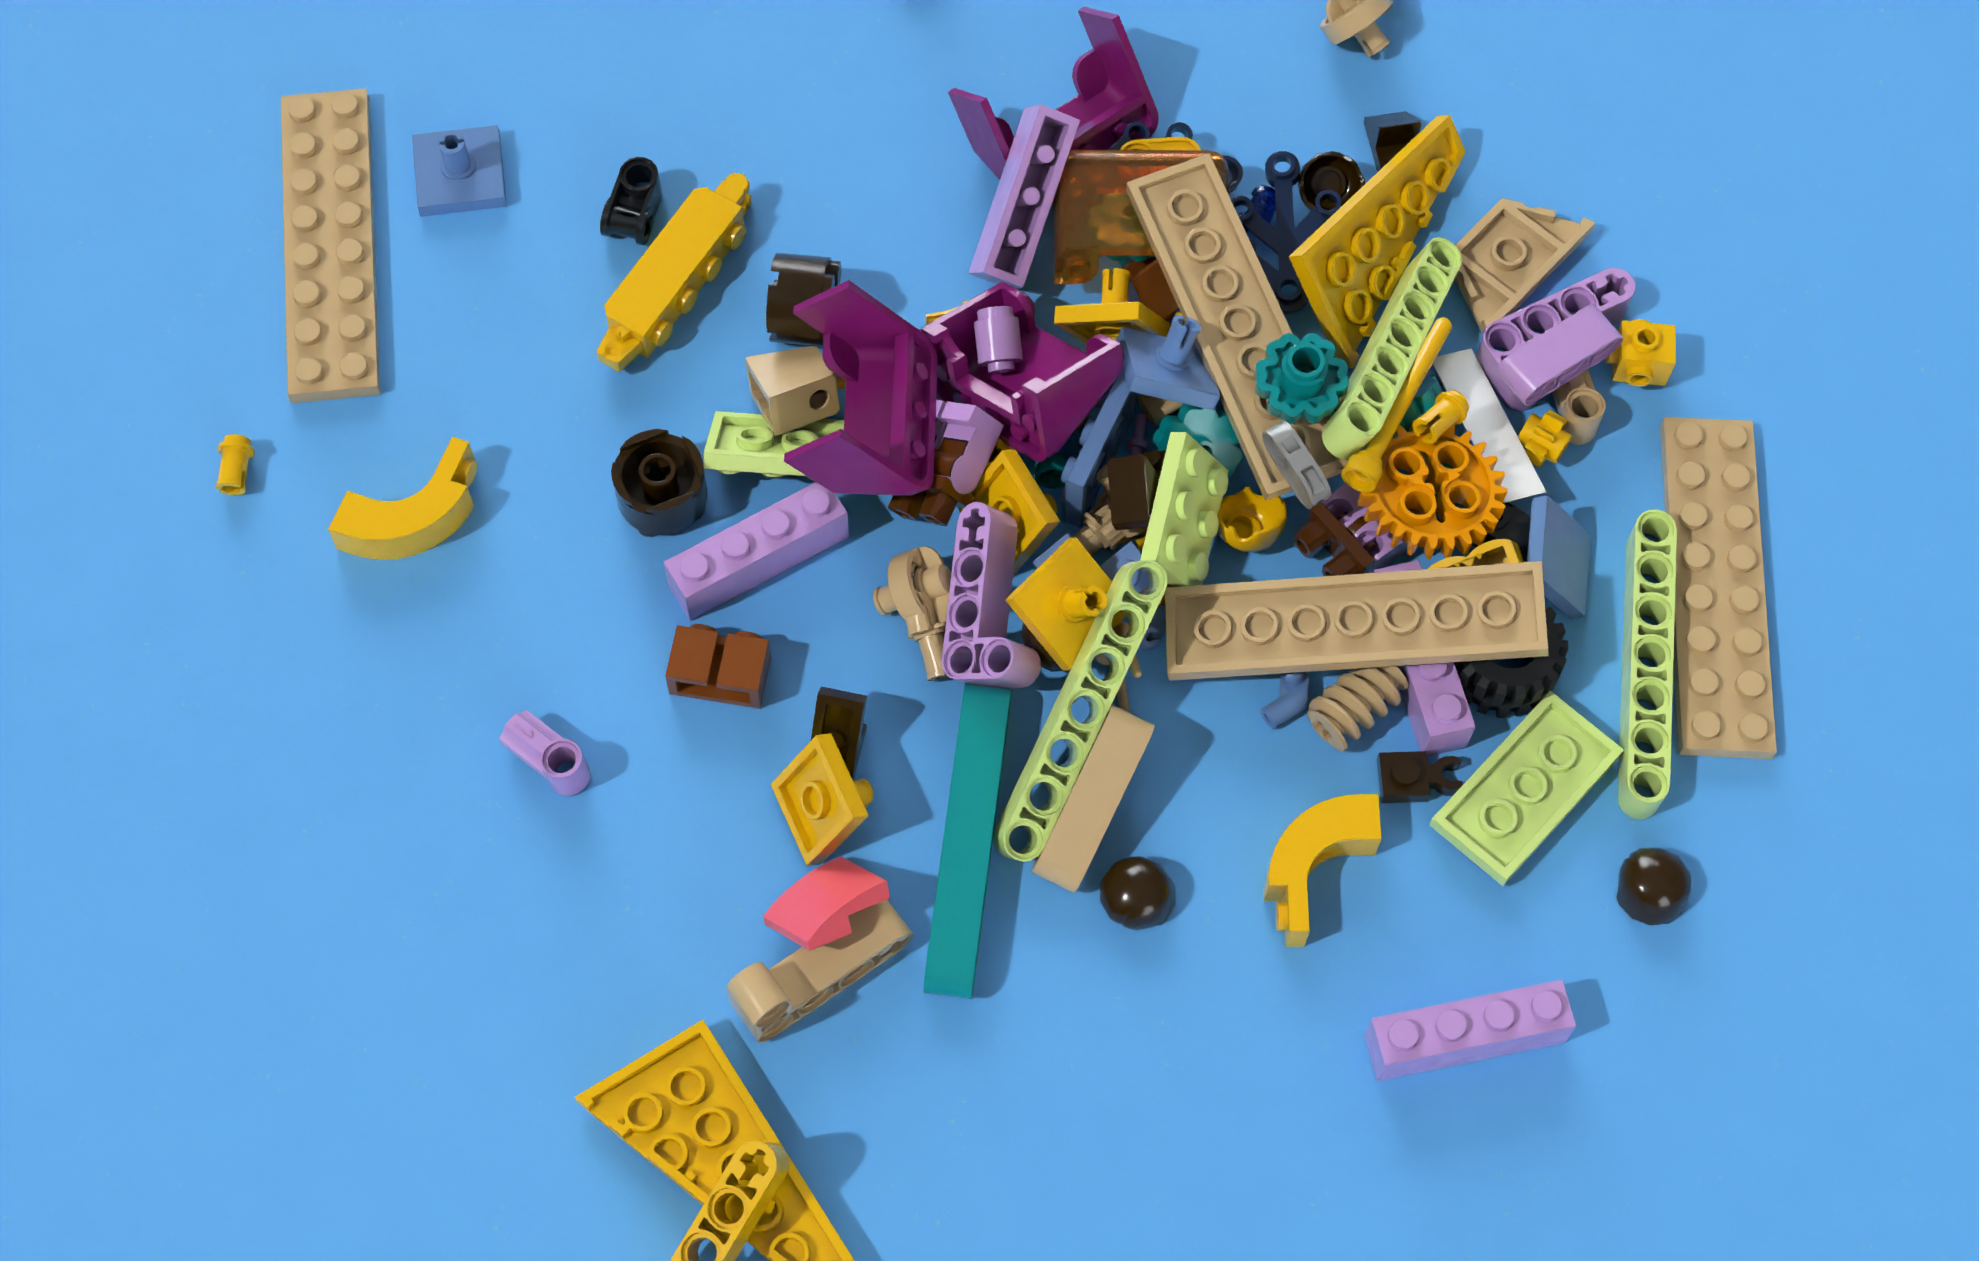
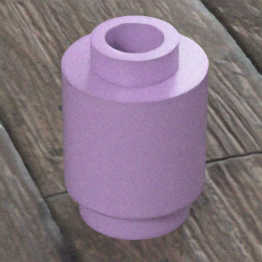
M994 306L978 310V320L974 322L978 365L988 367L989 374L1015 371V363L1022 362L1023 355L1019 319L1014 316L1013 307Z

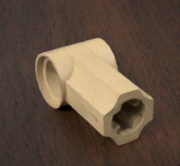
M1586 370L1552 391L1559 415L1568 420L1563 430L1573 435L1569 443L1575 445L1589 443L1595 438L1606 409L1603 396L1594 389L1589 370Z

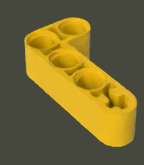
M749 1141L739 1147L670 1261H700L698 1249L701 1242L706 1238L711 1240L717 1249L715 1261L736 1260L789 1169L788 1156L779 1144L771 1141ZM755 1155H766L763 1162L769 1167L767 1173H756L758 1165L753 1162ZM741 1180H750L747 1186L738 1183ZM733 1194L737 1195L744 1205L742 1217L735 1223L730 1221L725 1213V1203Z

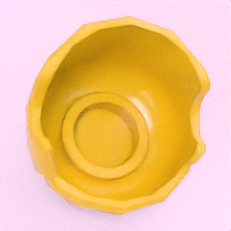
M1245 487L1235 495H1229L1222 499L1217 514L1219 521L1217 535L1234 549L1243 552L1264 551L1279 538L1284 529L1287 519V504L1281 496L1265 501L1263 495H1258L1250 487Z

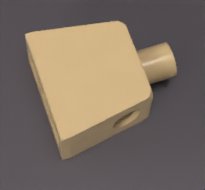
M808 346L745 358L751 397L774 436L835 415L839 411L837 390L846 388V381L827 368L818 347Z

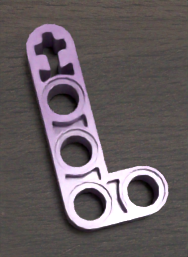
M1620 268L1605 269L1488 325L1483 333L1476 358L1501 402L1507 408L1520 412L1530 410L1537 403L1536 401L1529 406H1524L1495 372L1498 365L1510 353L1540 335L1531 329H1538L1544 333L1570 317L1572 314L1568 311L1578 312L1590 304H1594L1612 325L1623 319L1635 292L1633 277L1627 271ZM1493 346L1501 347L1505 349L1506 352L1495 350Z
M981 502L968 504L963 508L957 521L942 652V668L949 678L967 684L1003 688H1025L1034 683L1039 676L1041 659L1033 648L1006 639L1010 606L1005 599L1011 594L1018 534L1017 523L1010 514Z

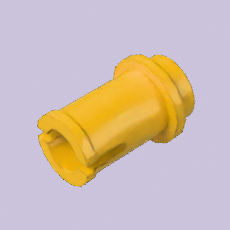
M1455 390L1440 393L1435 399V405L1413 422V430L1416 436L1419 437L1430 427L1431 431L1421 441L1427 444L1435 443L1453 424H1461L1466 419L1469 410L1467 399Z
M237 434L226 435L223 442L218 444L221 461L216 490H220L221 493L227 495H242L246 491L245 483L248 462L254 456L255 449L251 446V440L248 437Z

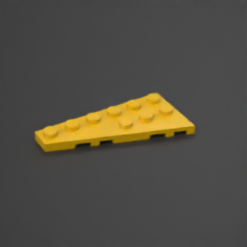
M1450 115L1436 116L1289 256L1326 339L1335 345V358H1340L1347 362L1348 368H1354L1360 356L1356 350L1362 338L1370 337L1377 324L1373 317L1382 300L1390 299L1417 247L1413 242L1420 228H1427L1433 216L1430 208L1437 194L1446 191L1466 153Z
M704 1020L699 1021L574 1097L580 1106L702 1206L741 1145L749 1141H771L779 1144L784 1149ZM787 1154L789 1169L786 1177L746 1242L769 1261H855ZM766 1155L754 1156L753 1162L758 1165L756 1173H767L769 1167L763 1162ZM750 1180L738 1181L740 1185L745 1186L750 1182ZM733 1194L725 1203V1213L727 1218L735 1223L742 1217L744 1205L742 1200Z

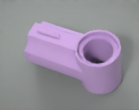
M527 709L522 713H515L504 725V730L499 737L501 744L544 777L555 792L564 796L579 794L586 788L590 781L591 773L580 747L575 742L563 739ZM575 762L573 768L568 772L556 773L557 768L561 764Z

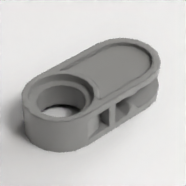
M1283 420L1262 433L1264 445L1271 459L1296 497L1306 508L1311 509L1319 501H1325L1331 497V490L1326 477L1288 422Z

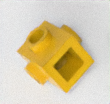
M1643 319L1622 320L1618 332L1624 339L1620 346L1605 358L1606 363L1612 364V381L1626 382L1631 386L1637 387L1646 385L1665 386L1676 364L1675 325L1656 324Z

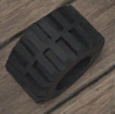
M1551 607L1545 610L1549 656L1527 657L1529 664L1520 668L1502 667L1491 660L1454 662L1467 703L1469 705L1471 702L1479 705L1477 712L1486 715L1488 710L1491 709L1496 711V717L1507 718L1509 711L1513 710L1516 717L1527 713L1529 706L1534 709L1549 691H1553L1567 660L1565 656L1568 652V640H1563L1566 633L1563 623H1554L1557 613Z

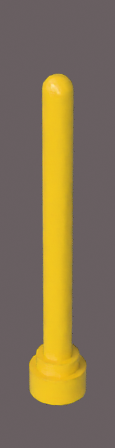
M1438 318L1433 324L1379 432L1368 442L1364 450L1351 455L1345 464L1341 477L1354 490L1368 493L1372 492L1383 474L1381 457L1452 329V323L1448 318Z

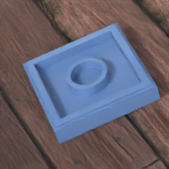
M1548 495L1533 498L1531 506L1527 562L1542 561L1544 596L1571 619L1585 617L1591 534Z

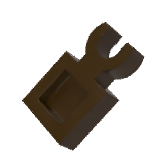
M1426 751L1379 753L1377 768L1381 803L1428 802L1430 789H1435L1438 793L1445 796H1453L1463 785L1462 781H1449L1444 778L1442 772L1458 770L1460 758L1445 756L1440 758L1435 764H1427Z

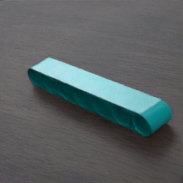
M967 683L964 686L924 976L923 993L967 999H972L1012 688Z

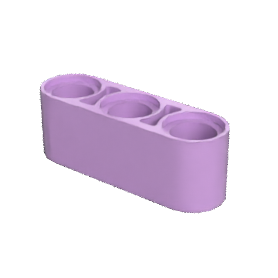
M1590 304L1514 350L1503 359L1495 372L1524 406H1529L1607 358L1620 346L1624 338L1594 304Z

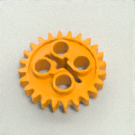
M1415 420L1412 421L1409 432L1399 425L1381 457L1383 474L1372 492H1361L1358 498V506L1368 507L1364 517L1365 522L1378 520L1379 524L1375 534L1377 536L1387 532L1393 534L1390 546L1393 548L1401 541L1408 543L1407 553L1410 556L1417 547L1424 548L1427 559H1431L1434 550L1439 548L1445 558L1451 557L1454 546L1464 555L1467 554L1472 542L1481 545L1487 533L1492 534L1499 521L1498 519L1501 518L1506 506L1503 504V501L1507 494V488L1501 486L1505 472L1493 471L1498 460L1497 456L1483 457L1482 454L1487 444L1482 442L1472 446L1469 443L1472 434L1470 431L1465 432L1461 437L1455 436L1454 424L1433 444L1421 441L1431 431L1430 427L1417 437L1413 430V422ZM1440 463L1451 465L1454 469L1446 468ZM1396 469L1405 470L1410 475H1404L1398 472ZM1453 503L1462 504L1466 509L1456 507ZM1408 509L1418 510L1422 515L1413 514Z

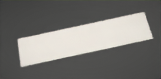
M1472 348L1437 356L1433 366L1446 391H1458L1468 401L1469 410L1466 419L1462 423L1467 431L1472 432L1471 440L1474 446L1485 442L1487 445L1482 456H1497L1498 460L1493 471L1505 472L1501 486L1507 488V494L1503 503L1546 493Z

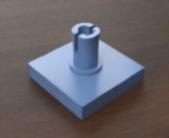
M498 125L412 135L417 205L420 217L507 207L501 138Z
M1175 315L1166 337L1127 327L1121 328L1116 341L1121 343L1124 353L1123 371L1128 391L1209 410L1215 409L1220 393L1218 386L1205 368L1194 343L1197 334L1201 330V326L1196 320L1187 317L1184 325H1182L1183 316Z

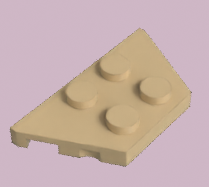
M1502 198L1455 245L1461 253L1462 263L1454 280L1482 334L1491 323L1514 313L1592 233L1595 225L1592 220L1582 218L1581 222L1577 223L1555 217L1556 211L1542 207L1530 208L1521 202Z

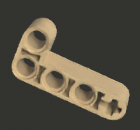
M1113 704L1111 705L1042 852L1033 863L1031 873L1072 893L1076 892L1154 731V724Z
M888 899L848 915L852 934L811 951L801 947L770 969H767L762 962L754 963L740 971L730 980L726 988L729 1002L758 1043L766 1042L777 1036L890 959L910 943L914 934Z

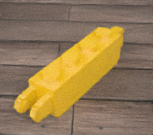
M733 172V174H729L715 191L707 187L693 189L604 304L609 329L596 351L600 362L608 365L613 370L621 372L638 354L648 358L656 346L661 347L667 342L675 321L682 313L687 314L692 309L697 299L698 291L706 281L711 282L717 276L723 258L730 249H737L745 237L744 215L747 213V209H750L751 195L748 194L750 183L744 176V173Z

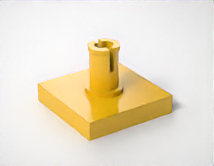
M1113 268V274L1111 269L1102 270L1101 304L1055 306L1054 324L1085 344L1090 338L1098 334L1117 340L1122 327L1165 337L1171 327L1169 322L1142 303L1128 302L1131 272L1126 269Z
M1016 449L1002 450L982 474L975 489L970 492L974 496L972 503H984L1010 514L1015 519L1018 534L1013 576L1060 522L1056 515L1057 505L1054 498L1047 493H1042ZM957 507L958 510H959L960 513H961L962 510H963V508H962V507Z
M1076 537L1068 538L1005 601L1062 671L1071 670L1095 617L1100 614L1099 610L1106 608L1108 603L1106 594L1112 581ZM1119 611L1114 615L1112 629L1126 616L1123 612Z
M831 733L816 735L770 784L806 866L822 864L869 816L866 807L873 800V790L868 780H852Z

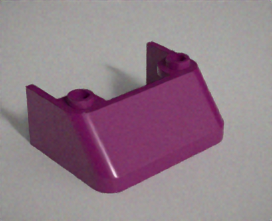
M1088 7L1078 10L1093 49L1080 56L1073 67L1072 79L1078 96L1055 109L1079 119L1080 122L1053 200L1076 186L1073 172L1078 160L1091 153L1104 154L1123 136L1125 128L1129 123L1135 121L1144 123L1149 128L1150 137L1158 126L1159 116L1157 108L1119 15ZM953 88L948 91V94L973 151L1000 180L1015 135H1013L1009 124L1005 120L995 117L987 98ZM1132 131L1129 133V137L1132 140L1144 139L1140 132ZM1090 171L1087 173V176L1090 177L1097 171Z
M850 280L795 305L793 314L824 335L822 357L827 368L846 381L844 430L839 429L785 453L784 462L836 494L912 496L929 489L934 479L937 354L931 340L919 329Z

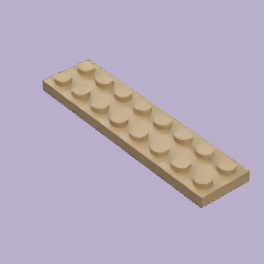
M367 88L281 96L288 397L291 403L381 395L370 98Z
M1210 153L1127 182L1126 192L1184 321L1187 317H1190L1201 326V330L1197 334L1194 343L1205 368L1218 386L1219 399L1265 501L1292 492L1289 484L1267 452L1262 439L1264 431L1283 420L1268 413L1267 404L1269 399H1263L1256 395V381L1254 378L1256 364L1260 360L1265 359L1267 345L1274 340H1279L1284 334H1292V331ZM1330 416L1324 417L1315 424L1309 423L1301 417L1296 423L1290 425L1296 431L1326 479L1341 474L1348 460L1339 459L1332 455L1322 440V432Z
M1663 417L1660 424L1664 508L1665 512L1675 521L1677 528L1673 666L1678 753L1685 756L1773 759L1777 753L1753 421Z
M1542 561L1167 587L1165 590L1166 657L1169 681L1549 656Z

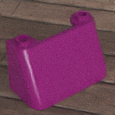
M1002 281L920 329L931 340L937 354L936 399L946 403L949 401L978 406L1004 425L999 439L1032 460L1043 462L1059 452L1121 374L1124 353L1121 343L1106 335L1098 334L1090 338L1086 343L1085 353L1036 327L1034 319L1035 306L1032 299L1025 292H1020L1018 289ZM994 306L1013 307V314L1019 319L1023 361L1015 363V371L989 374L988 367L978 365L974 322L978 320L977 311L980 309Z

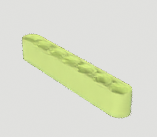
M1441 237L1433 238L1405 268L1349 378L1346 394L1339 398L1336 411L1329 417L1323 429V444L1332 455L1339 459L1348 460L1351 455L1357 454L1381 429L1461 266V253L1451 241Z
M1657 509L1647 510L1637 518L1626 544L1619 746L1624 751L1619 758L1617 798L1622 811L1635 819H1647L1653 816L1667 796L1670 788L1677 528L1675 521L1669 514ZM1643 534L1654 535L1660 542L1650 541ZM1641 574L1651 575L1659 583L1648 582ZM1640 616H1650L1658 625L1647 624ZM1638 657L1651 659L1657 667L1645 666ZM1637 699L1648 700L1656 710L1644 709L1639 705ZM1635 742L1647 743L1652 747L1654 753L1642 752L1638 749ZM1634 785L1647 787L1653 794V797L1646 798L1636 792Z
M1147 559L1129 562L1123 565L1116 573L1106 594L1107 606L1104 610H1099L1100 614L1095 617L995 828L993 835L994 846L1004 857L1024 862L1033 860L1042 852L1165 593L1168 583L1167 574L1156 561ZM1138 569L1143 570L1149 577V588L1143 595L1135 591L1132 585L1133 574ZM1119 611L1127 616L1130 624L1128 632L1123 637H1119L1112 629V619ZM1098 654H1102L1107 658L1110 667L1109 673L1102 680L1094 676L1091 668L1092 661ZM1079 696L1087 701L1090 710L1088 717L1081 723L1077 722L1071 714L1072 703ZM1059 739H1062L1069 747V757L1064 764L1058 766L1053 762L1050 751L1052 745ZM1042 782L1049 791V799L1045 806L1037 809L1030 801V793L1034 785ZM1023 826L1028 832V844L1020 852H1015L1010 846V834L1016 827Z

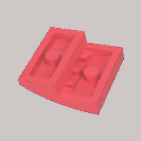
M840 856L809 872L788 888L763 915L765 925L811 951L852 934L848 915L890 899L887 880Z

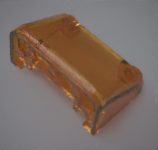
M1208 150L1069 151L1052 201L1054 284H1082L1092 280L1098 272L1100 256H1155L1126 192L1127 182L1210 153L1230 197L1229 171L1225 158L1217 152Z

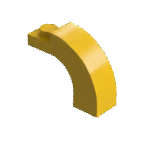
M452 437L431 480L422 490L408 498L398 501H379L347 491L328 528L336 549L369 559H401L423 553L450 537L464 523L474 507L468 487L475 478L477 462L474 459L469 442Z
M1378 794L1344 795L1320 802L1300 814L1280 837L1266 875L1264 901H1283L1276 902L1275 923L1276 930L1284 931L1285 947H1304L1310 932L1307 878L1309 874L1319 864L1334 857L1376 855L1381 842Z

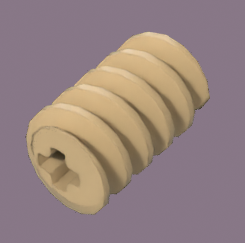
M1398 666L1350 669L1349 674L1346 673L1338 677L1336 685H1331L1324 689L1323 697L1318 696L1311 700L1307 712L1308 719L1322 739L1339 752H1344L1348 745L1343 734L1352 740H1358L1361 737V732L1356 723H1359L1366 729H1371L1375 722L1370 711L1380 718L1385 717L1388 709L1383 700L1392 706H1398L1401 703V697L1397 688L1403 691L1408 690L1409 683Z

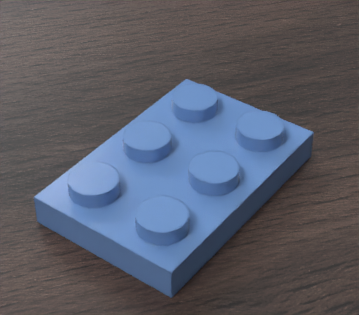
M1123 370L1114 384L1109 387L1098 401L1097 408L1101 410L1096 421L1088 419L1079 440V444L1083 447L1077 458L1069 457L1061 476V482L1066 483L1060 497V502L1065 504L1064 522L1081 528L1084 521L1083 515L1089 512L1102 485L1096 478L1099 470L1108 464L1109 459L1115 458L1134 419L1136 393L1128 391Z

